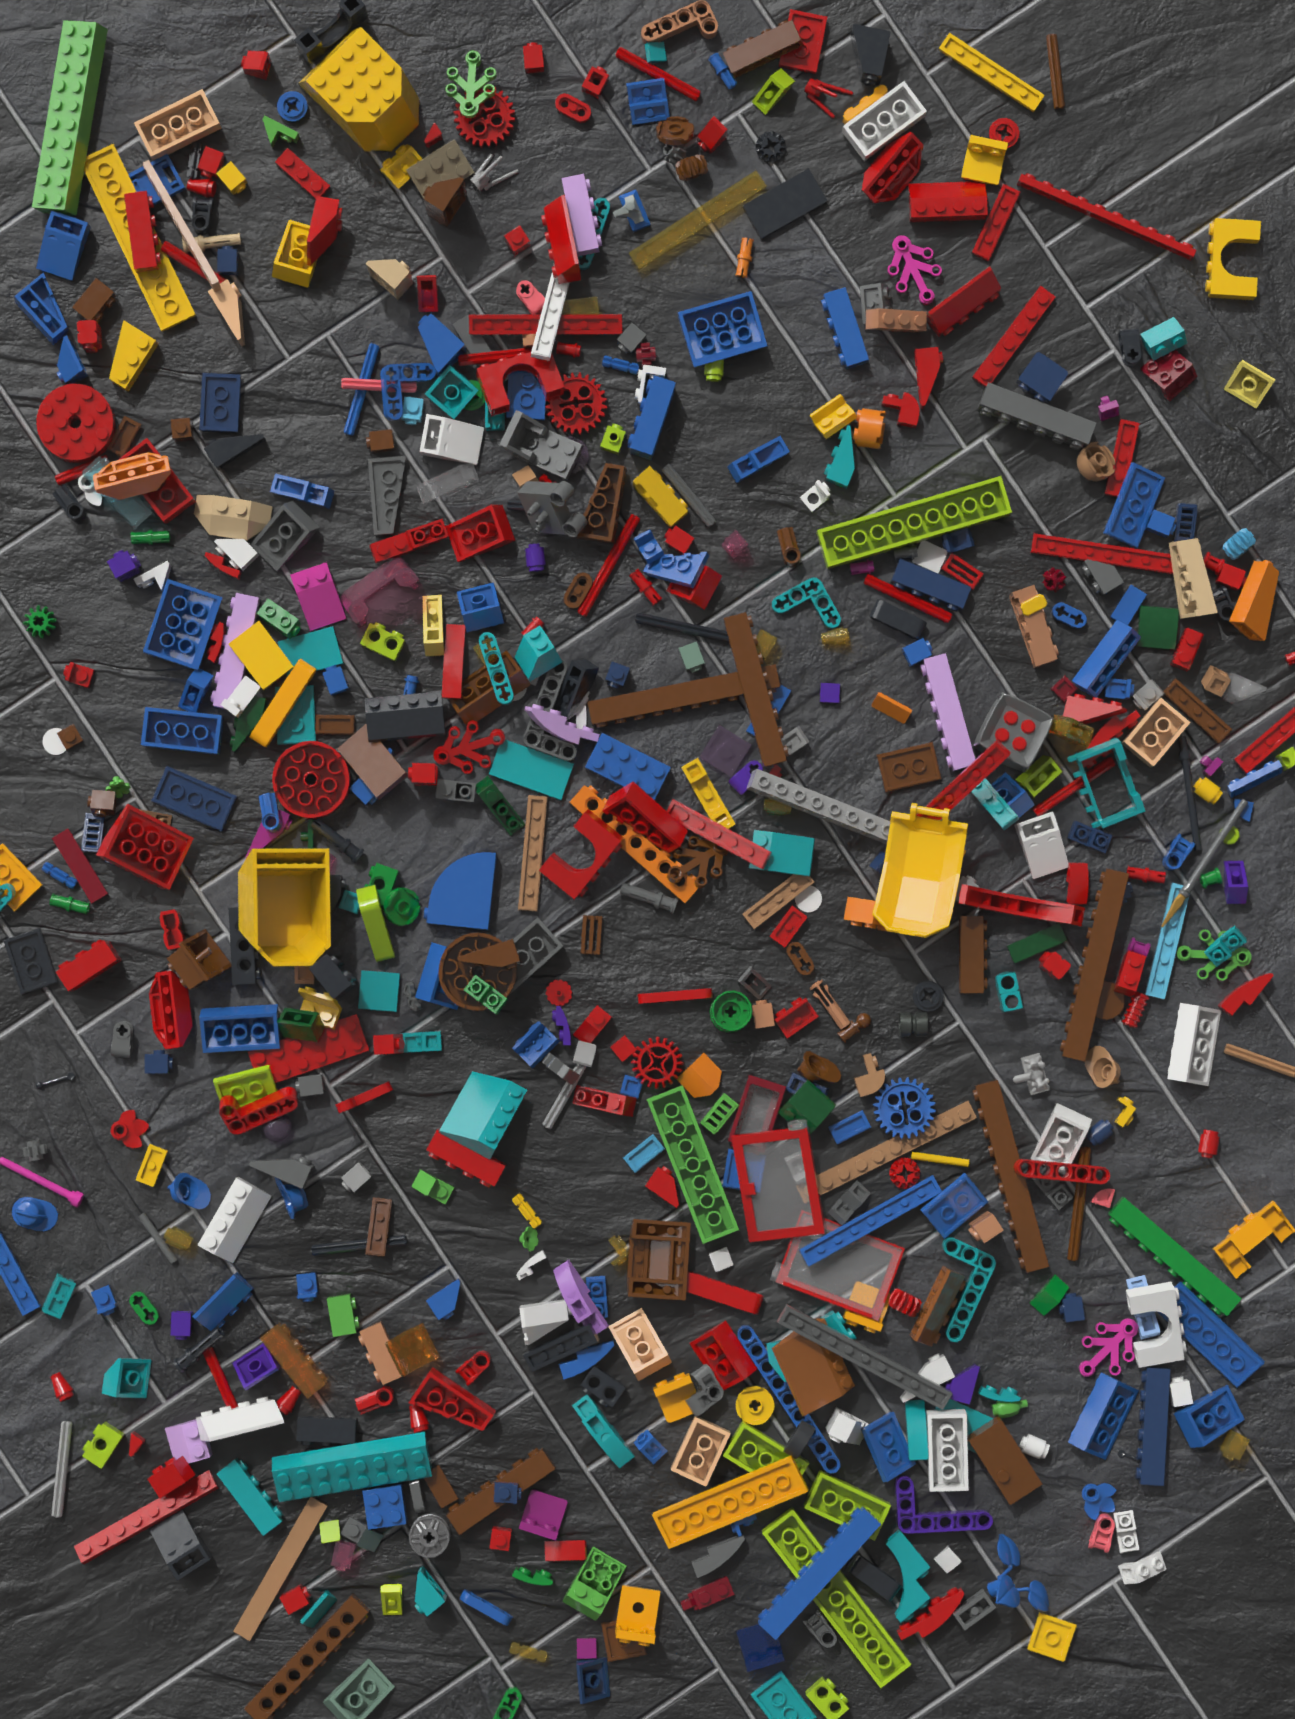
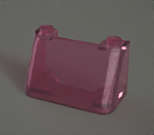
M391 558L342 593L341 603L359 628L367 623L365 617L368 614L369 608L365 601L394 580L400 588L411 587L415 590L422 585L419 578L403 558Z

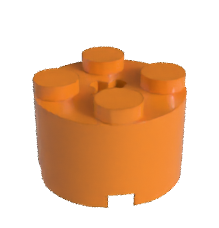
M865 408L857 411L856 421H858L859 427L858 429L855 428L853 438L857 446L881 449L880 444L883 442L885 430L883 418H886V411Z

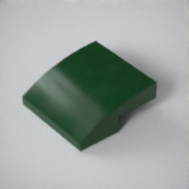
M1140 605L1138 634L1141 638L1136 645L1140 647L1175 649L1179 609Z

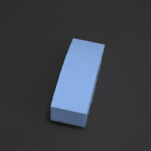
M1145 1275L1126 1279L1128 1289L1148 1286ZM1156 1311L1134 1314L1141 1340L1160 1335V1328L1155 1315Z

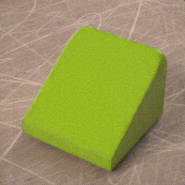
M339 1519L319 1523L321 1543L340 1541L342 1539Z

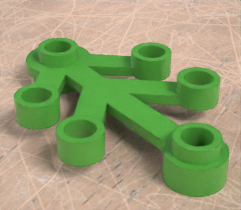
M469 51L465 57L466 64L469 66L467 82L459 75L457 68L450 67L447 70L448 78L466 92V99L458 93L455 84H448L446 86V94L460 104V112L466 118L475 117L479 111V105L495 95V87L492 84H487L497 77L494 68H487L485 75L475 82L476 68L481 64V56L477 51ZM484 86V92L474 99V94Z
M1205 929L1199 932V939L1205 941L1208 946L1214 942L1210 931ZM1226 931L1219 932L1218 938L1221 936L1222 933H1225ZM1203 932L1208 934L1206 939H1203L1201 936ZM1180 946L1176 950V957L1181 961H1187L1190 958L1209 959L1204 953L1205 951L1191 950L1188 946ZM1244 947L1233 951L1232 956L1227 959L1232 961L1223 969L1216 971V978L1220 981L1226 980L1228 974L1234 968L1248 965L1251 961L1250 951ZM1182 950H1187L1188 955L1186 957L1181 955ZM1241 953L1245 955L1243 961L1239 959V954ZM1210 961L1203 968L1197 970V977L1199 979H1206L1209 972L1216 966ZM1201 970L1206 972L1205 977L1199 975ZM1220 971L1225 973V977L1222 979L1218 976Z

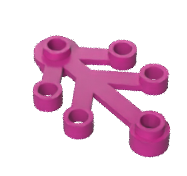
M906 236L896 237L892 243L895 255L892 263L888 266L887 273L890 276L898 274V265L902 256L906 262L900 281L896 284V291L904 293L907 290V281L911 273L920 291L919 301L923 305L931 304L934 300V292L931 289H927L919 270L930 273L933 277H938L942 269L937 264L932 266L913 259L910 252L921 255L925 260H930L933 256V250L929 247L921 248L912 245L910 239ZM904 242L905 247L900 248L898 243ZM930 251L931 256L926 257L924 252ZM895 267L897 272L891 273L890 268ZM933 268H938V269H939V273H938V274H934V273L932 272V269H933ZM903 284L905 289L899 290L898 285ZM929 293L930 298L925 299L923 294Z
M1129 1318L1122 1320L1120 1324H1105L1103 1322L1096 1324L1095 1330L1099 1334H1105L1107 1331L1118 1332L1113 1338H1092L1090 1336L1082 1338V1345L1086 1348H1090L1093 1345L1104 1346L1090 1361L1080 1363L1079 1371L1083 1376H1092L1095 1372V1366L1110 1352L1111 1365L1109 1366V1372L1112 1375H1118L1121 1372V1367L1119 1366V1343L1123 1339L1125 1342V1351L1122 1354L1123 1359L1127 1362L1134 1360L1132 1337L1137 1334L1138 1325L1133 1319ZM1104 1325V1331L1100 1332L1098 1326ZM1127 1325L1132 1326V1330L1130 1332H1126L1125 1327ZM1086 1338L1091 1339V1343L1089 1345H1085L1084 1343ZM1127 1352L1132 1354L1130 1359L1125 1358ZM1087 1365L1091 1367V1371L1088 1373L1084 1371ZM1113 1366L1118 1367V1371L1116 1373H1113L1111 1371Z

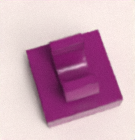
M1108 396L1100 398L1101 403L1098 406V416L1101 421L1119 415L1117 400L1110 402Z
M1207 755L1199 761L1206 767L1202 773L1207 777H1210L1223 763L1218 757L1212 761Z

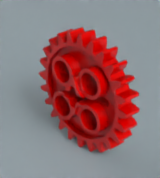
M495 87V95L479 105V111L473 118L463 116L460 112V104H455L459 111H454V115L458 117L454 119V123L459 124L456 126L457 131L462 130L460 137L466 135L465 141L469 142L472 140L473 146L479 142L480 148L483 147L484 143H487L488 148H490L491 142L497 146L498 139L504 142L503 135L510 136L507 129L514 128L510 122H515V118L511 117V115L515 114V110H509L513 107V103H507L509 97L502 98L503 91L497 94ZM482 88L474 94V99L484 92ZM488 100L495 103L491 108L485 107L484 104ZM485 113L488 119L484 120L481 114ZM494 118H500L502 120V123L499 125H494L492 123V120ZM478 125H482L485 128L481 133L475 132L474 129Z
M572 372L571 378L564 374V381H562L564 391L569 392L571 397L568 400H563L560 396L547 399L546 402L550 404L545 406L547 410H551L547 416H554L551 423L558 422L557 429L563 426L564 433L571 429V435L574 434L575 430H578L579 435H581L582 429L589 433V426L595 429L594 423H601L598 417H605L601 410L607 409V406L602 404L607 401V398H601L605 391H599L601 384L594 385L595 378L589 381V375L587 374L585 378H582L580 372L578 377H575ZM580 390H589V396L581 397L579 395ZM574 400H578V403H581L578 405V408H575L574 405L559 407L560 404H573ZM589 400H592V401H593V403H590V404H589V403H582V402H586V401H589ZM586 407L590 408L592 414L584 416L581 413L582 410ZM564 411H572L573 416L570 419L564 418Z

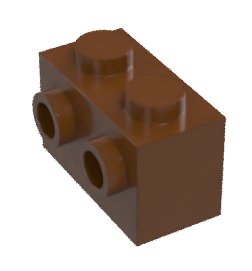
M95 278L72 308L85 320H94L98 323L104 316L103 312L107 307L110 308L115 303L116 294Z

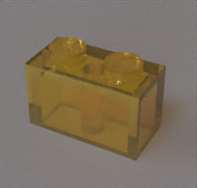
M1054 714V720L1048 733L1073 744L1089 746L1094 728L1073 718Z

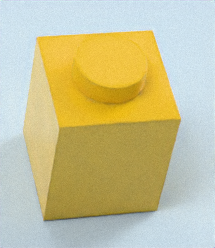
M231 161L216 173L233 195L236 192H242L246 188L245 184L248 183L246 178Z

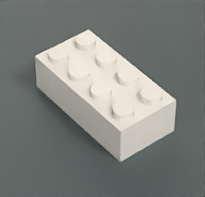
M903 81L846 123L842 128V133L865 162L923 119L927 111L905 81Z
M965 1409L926 1410L929 1491H969L967 1414Z

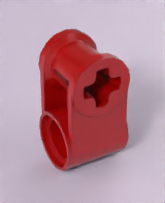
M484 1350L478 1351L469 1360L465 1361L455 1373H459L467 1386L470 1385L489 1366L491 1362L490 1354ZM478 1356L486 1357L487 1363L480 1365L477 1362Z

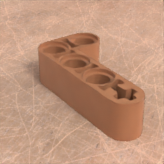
M699 0L643 26L641 40L644 44L647 42H661L695 25L698 26L704 38L712 39L717 35L718 23L710 5L704 0ZM704 8L707 12L701 15L696 10ZM685 15L689 18V21L684 23L679 18ZM668 23L672 26V28L670 30H664L662 28V25ZM706 25H712L715 29L711 32H708L704 29V27ZM649 32L650 34H653V37L650 38L649 35L646 36V33Z

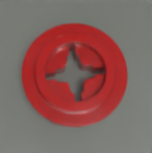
M1000 118L990 126L989 138L1007 142L1008 149L1017 142L1019 128L1011 119ZM1006 126V133L1010 136H1005L1002 141L1001 134H998V132H1002Z
M900 1158L891 1165L889 1176L895 1186L908 1189L918 1182L920 1169L912 1159ZM903 1165L907 1171H913V1173L907 1175L906 1182L903 1176L897 1175L903 1171Z

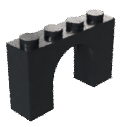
M362 0L339 1V12L325 27L315 33L308 27L294 39L298 52L309 65L313 64L368 18L366 6Z

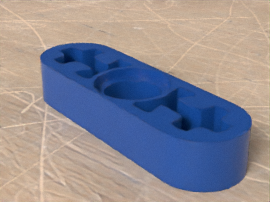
M464 1589L459 1598L464 1603L503 1625L508 1626L513 1618L506 1611Z

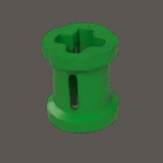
M1214 868V871L1202 873L1199 877L1203 889L1216 883H1223L1218 868Z

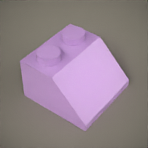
M196 1419L165 1428L172 1456L175 1459L184 1456L188 1463L210 1458L213 1455L209 1441L200 1440Z

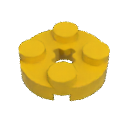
M749 1386L738 1394L735 1404L736 1411L744 1422L751 1425H760L765 1423L772 1415L774 1400L765 1388ZM752 1400H756L757 1403L760 1402V1406L757 1407L758 1410L756 1411L749 1407V1404H752Z

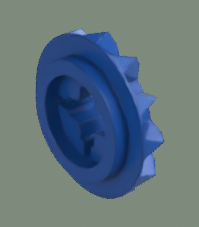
M296 91L284 93L277 102L278 113L289 122L299 121L305 116L308 109L305 97ZM287 103H297L296 108L298 109V111H288L289 106Z

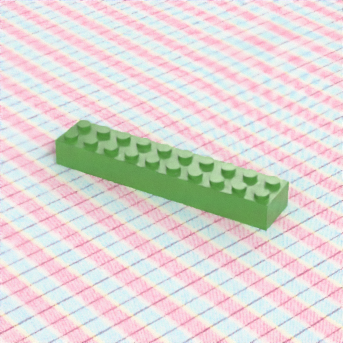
M63 20L32 208L42 213L51 214V211H55L64 215L76 216L108 31L107 28L97 22Z

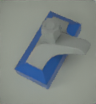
M636 189L619 196L622 207L613 212L615 218L627 217L633 233L651 226Z

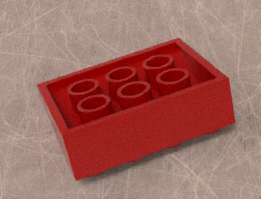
M127 804L103 839L96 856L161 889L170 890L194 838Z

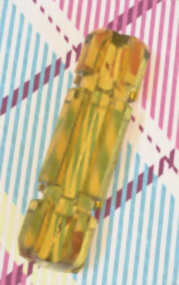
M515 1642L511 1643L509 1653L514 1655L518 1653L520 1654L519 1656L532 1660L536 1658L537 1661L542 1663L546 1661V1651H537L533 1647L519 1646L520 1644Z

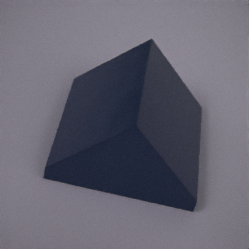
M607 1658L577 1660L580 1704L610 1697Z

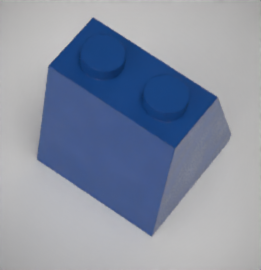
M430 313L429 316L425 315L418 322V329L436 373L440 377L449 365L453 366L458 361L459 355H463L466 352V347L458 337Z

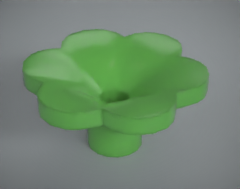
M530 1226L526 1227L519 1238L520 1242L523 1243V1247L529 1251H533L535 1246L538 1245L537 1230Z

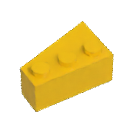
M124 320L109 379L112 383L129 392L159 344L155 339Z
M649 466L633 480V487L663 521L672 528L688 514L686 509L688 505L681 498L678 500L674 495L675 491L669 484L666 485L662 481L661 475Z

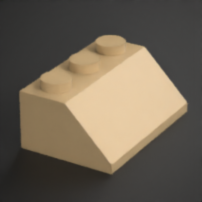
M396 259L374 260L366 263L369 275L397 300L413 284L410 268L403 261L399 263Z

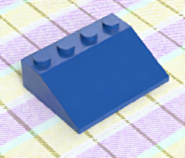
M752 291L678 312V320L694 368L767 347Z
M167 579L143 653L198 670L222 597Z

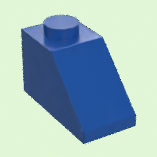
M200 668L194 670L187 679L178 707L188 712L197 713L210 687L213 675Z
M459 1278L426 1300L438 1320L441 1318L446 1320L454 1315L452 1311L456 1308L461 1284Z

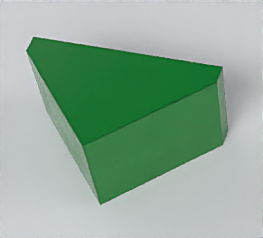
M1054 1274L1029 1303L1044 1316L1061 1301L1069 1286Z

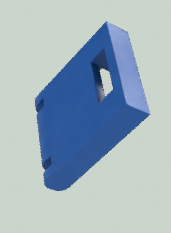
M168 154L150 162L170 197L186 189ZM143 166L128 174L130 179L137 177V179L132 181L136 192L147 191L149 196L153 197L154 206L162 202L147 177ZM168 166H170L177 179L171 183L163 171Z

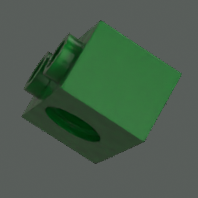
M379 863L371 867L368 875L371 877L370 883L365 884L364 887L375 885V881L378 879L384 880L385 887L377 890L380 905L384 906L387 895L393 890L399 871Z

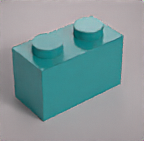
M1175 317L1140 334L1143 347L1153 361L1187 344L1185 331Z

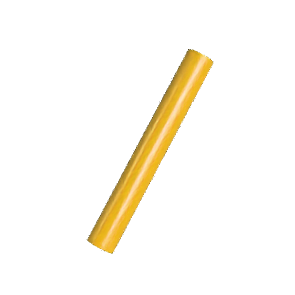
M919 1152L911 1153V1159L963 1167H968L969 1165L968 1159Z

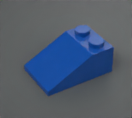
M1228 1385L1193 1401V1404L1186 1405L1173 1413L1190 1448L1204 1447L1245 1420Z

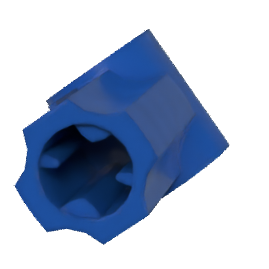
M276 793L262 794L259 796L262 825L269 832L276 833L282 827ZM275 818V826L268 827V821Z

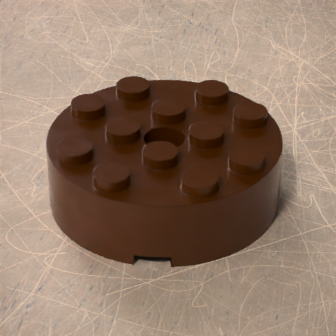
M470 933L455 939L445 949L439 964V981L443 991L452 1002L469 1010L480 1011L488 1009L464 991L474 977L472 970L476 966H480L483 969V974L480 977L482 980L506 998L510 995L516 983L517 967L507 970L506 966L496 967L462 962L457 959L459 956L501 943V940L485 933Z

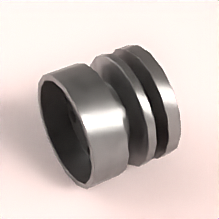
M425 1513L419 1516L413 1522L409 1533V1543L412 1549L418 1555L426 1558L442 1554L447 1548L451 1537V1528L448 1521L436 1513ZM428 1532H431V1535L435 1537L431 1541H428V1538L424 1536Z

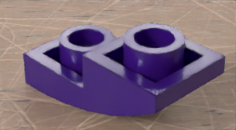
M556 1006V1010L552 1011V1022H556V1026H564L563 1030L560 1029L559 1041H563V1045H571L567 1018L561 1006Z

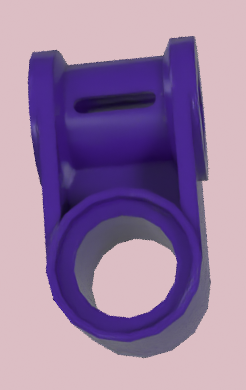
M750 761L728 781L741 796L747 791L746 788L751 777L750 765H758V769L763 771L762 765L758 761Z

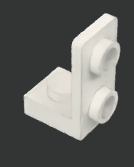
M643 365V370H639L637 381H641L640 389L636 388L635 400H638V405L641 404L646 376H649L650 380H653L654 375L665 379L666 368Z
M245 676L227 700L224 699L220 705L239 718L259 691L260 686Z
M1155 1552L1137 1562L1123 1563L1118 1566L1124 1584L1140 1583L1166 1570L1161 1552Z

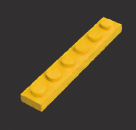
M951 33L947 35L938 49L1032 112L1035 111L1044 97V94Z

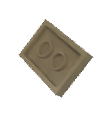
M455 139L406 169L423 199L424 191L428 186L432 187L433 183L459 177L465 179L475 173Z

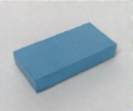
M652 1134L623 1157V1159L636 1173L665 1148Z

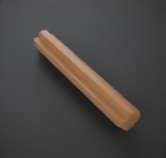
M1226 1044L1224 1048L1225 1054L1290 1077H1295L1294 1066L1231 1044Z

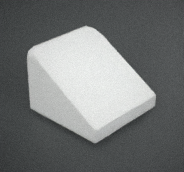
M727 1247L709 1253L715 1272L733 1265Z
M949 1546L934 1558L946 1573L962 1562Z

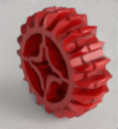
M656 1037V1043H653L652 1038H648L649 1045L642 1041L641 1043L644 1048L641 1049L637 1046L636 1049L640 1051L639 1055L636 1053L632 1055L638 1057L637 1061H631V1064H637V1067L632 1068V1071L639 1070L640 1072L635 1077L643 1076L641 1084L648 1080L647 1087L649 1088L652 1082L655 1083V1089H658V1083L661 1082L662 1087L665 1088V1081L667 1080L672 1085L673 1082L670 1078L673 1076L675 1079H678V1076L674 1074L675 1071L682 1072L681 1069L677 1068V1065H683L682 1061L677 1062V1058H681L682 1054H675L679 1048L676 1047L672 1050L671 1047L674 1043L671 1041L669 1045H666L667 1038L663 1039V1043H659V1037ZM663 1047L668 1052L662 1056H657L651 1048ZM646 1051L651 1062L642 1069L641 1058ZM651 1054L661 1059L666 1057L661 1062L663 1071L657 1068V1066L656 1068L648 1069L654 1063ZM672 1056L673 1068L668 1074L664 1068V1062ZM656 1069L660 1071L664 1078L654 1079L646 1074Z

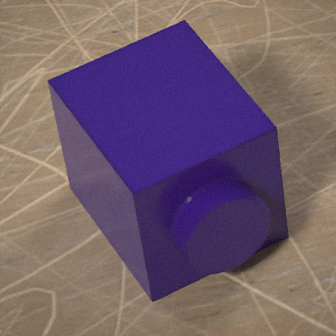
M193 1311L171 1312V1336H175V1339L184 1340L187 1339V1336L192 1335Z

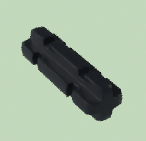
M200 142L191 143L192 153L190 152L188 168L190 169L187 170V178L191 180L198 178L199 172L197 169L201 159L200 151H202L203 147Z

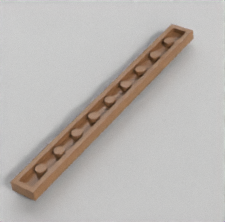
M967 1100L933 1117L934 1121H928L930 1128L924 1126L925 1133L923 1134L918 1131L917 1138L914 1134H911L910 1140L907 1138V1135H904L903 1139L900 1140L899 1134L895 1138H891L818 1174L817 1180L820 1195L976 1119L977 1117L969 1101ZM804 1182L796 1185L804 1203L808 1202L807 1183Z

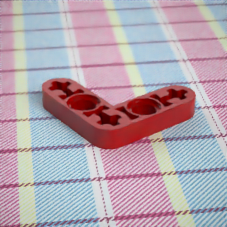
M386 1082L342 1101L335 1106L340 1114L393 1089L390 1082Z

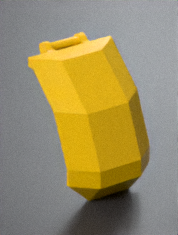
M912 803L910 814L892 811L885 860L872 915L888 932L926 938L949 928L961 874L968 824L949 821L950 809L944 808V810L918 806V804ZM917 813L942 817V820L919 817Z

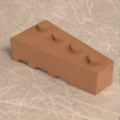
M1035 585L1014 591L1009 595L1033 668L1054 662L1059 655L1057 646L1052 643L1051 637L1053 636L1050 627H1047L1044 610L1041 609L1026 616L1020 608L1021 603L1038 595Z

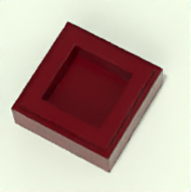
M1065 675L1051 688L1063 703L1067 700L1068 696H1071L1078 689Z

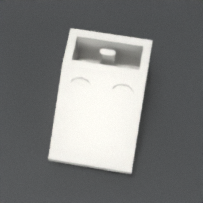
M426 414L420 454L477 465L484 427Z
M1053 812L1014 825L1033 879L1068 868L1067 856Z

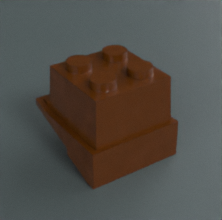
M207 929L180 942V948L167 958L169 968L174 973H178L180 976L179 981L185 988L188 987L189 990L199 987L209 979L219 977L231 968V962Z

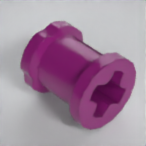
M1132 937L1127 951L1129 950L1147 957L1151 944L1141 943Z

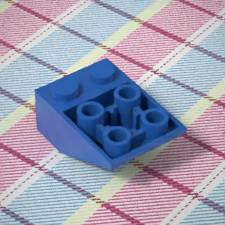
M51 211L45 228L36 269L73 281L91 229L88 222Z

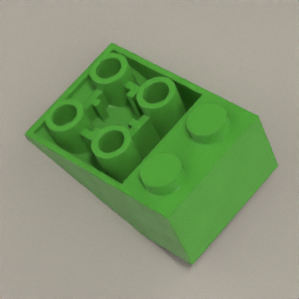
M592 1547L587 1560L581 1566L562 1602L596 1621L602 1614L626 1565L599 1549Z

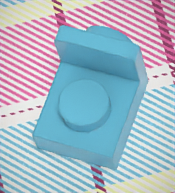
M404 397L401 419L405 421V424L416 425L417 422L421 423L424 399Z

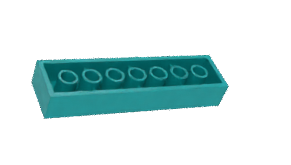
M425 1432L272 1457V1474L279 1502L432 1477L431 1459Z

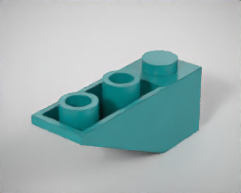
M847 425L846 430L842 428L838 437L841 440L839 447L835 446L831 454L834 460L832 464H827L824 472L827 475L826 481L845 489L855 469L850 425Z

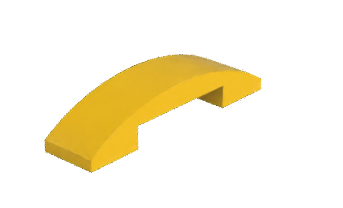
M696 758L682 766L681 768L709 818L726 828L734 826V820L723 804L700 760Z

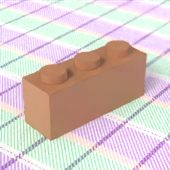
M881 308L866 310V329L900 332L926 331L927 312Z
M989 1211L968 1223L971 1227L968 1231L972 1237L983 1243L1003 1231L995 1216Z
M380 1321L360 1331L361 1335L358 1338L362 1347L366 1346L368 1350L366 1356L369 1363L375 1366L376 1371H374L376 1380L378 1382L381 1381L382 1385L404 1376L405 1372L383 1322Z

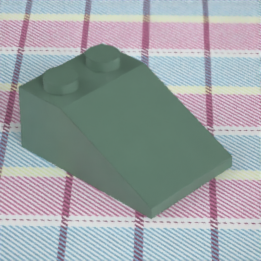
M367 1659L336 1687L323 1703L338 1719H365L395 1686L370 1659Z

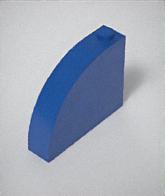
M482 852L467 855L456 860L442 872L431 891L428 908L424 909V919H427L428 924L489 930L497 853Z

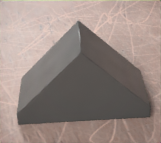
M751 966L737 980L759 1000L772 986Z

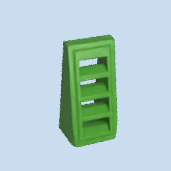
M723 1093L700 1123L715 1135L739 1105ZM725 1100L732 1108L728 1109L721 1102ZM720 1106L723 1110L727 1112V1114H722L716 1108ZM715 1112L722 1120H717L712 1113ZM708 1118L713 1120L717 1124V1126L714 1127L713 1125H711L707 1121Z

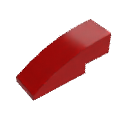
M1266 973L1243 983L1228 994L1218 1007L1229 1016H1233L1243 1002L1246 1005H1251L1274 975Z

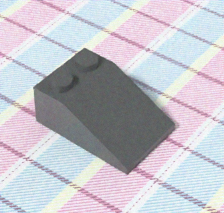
M291 501L281 506L250 545L276 571H279L311 539L320 527L294 501Z
M302 1156L299 1159L253 1160L249 1163V1166L301 1189L306 1186L314 1168V1165L311 1164L312 1161Z

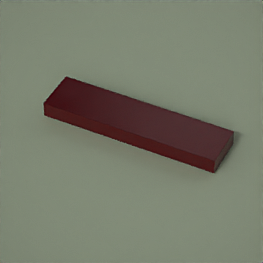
M67 828L54 836L52 840L91 904L109 894L84 852L81 851V847L70 829Z

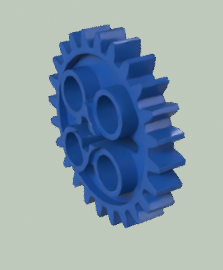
M899 1077L898 1083H895L892 1079L891 1086L885 1083L886 1090L879 1089V1093L882 1096H875L879 1103L873 1104V1107L878 1108V1110L874 1111V1115H879L876 1122H882L880 1129L886 1127V1134L892 1131L893 1138L900 1134V1140L903 1139L904 1135H907V1138L910 1140L911 1134H914L917 1138L918 1131L924 1134L923 1127L930 1128L928 1121H934L930 1114L936 1113V1110L931 1109V1107L935 1106V1102H930L933 1095H927L929 1088L923 1090V1083L917 1086L916 1079L909 1083L908 1077L905 1082H902V1079ZM901 1092L904 1093L906 1107H910L907 1109L908 1125H905L903 1110H899L902 1108ZM914 1093L918 1096V1099L915 1102H910L907 1096ZM895 1096L899 1099V1102L896 1105H891L888 1103V1099ZM913 1112H918L921 1115L918 1121H913L910 1118ZM894 1115H899L902 1121L894 1124L891 1118Z

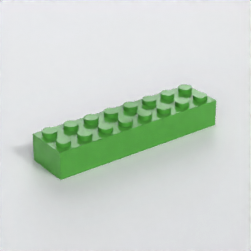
M683 1085L648 1098L649 1107L702 1243H707L739 1230Z

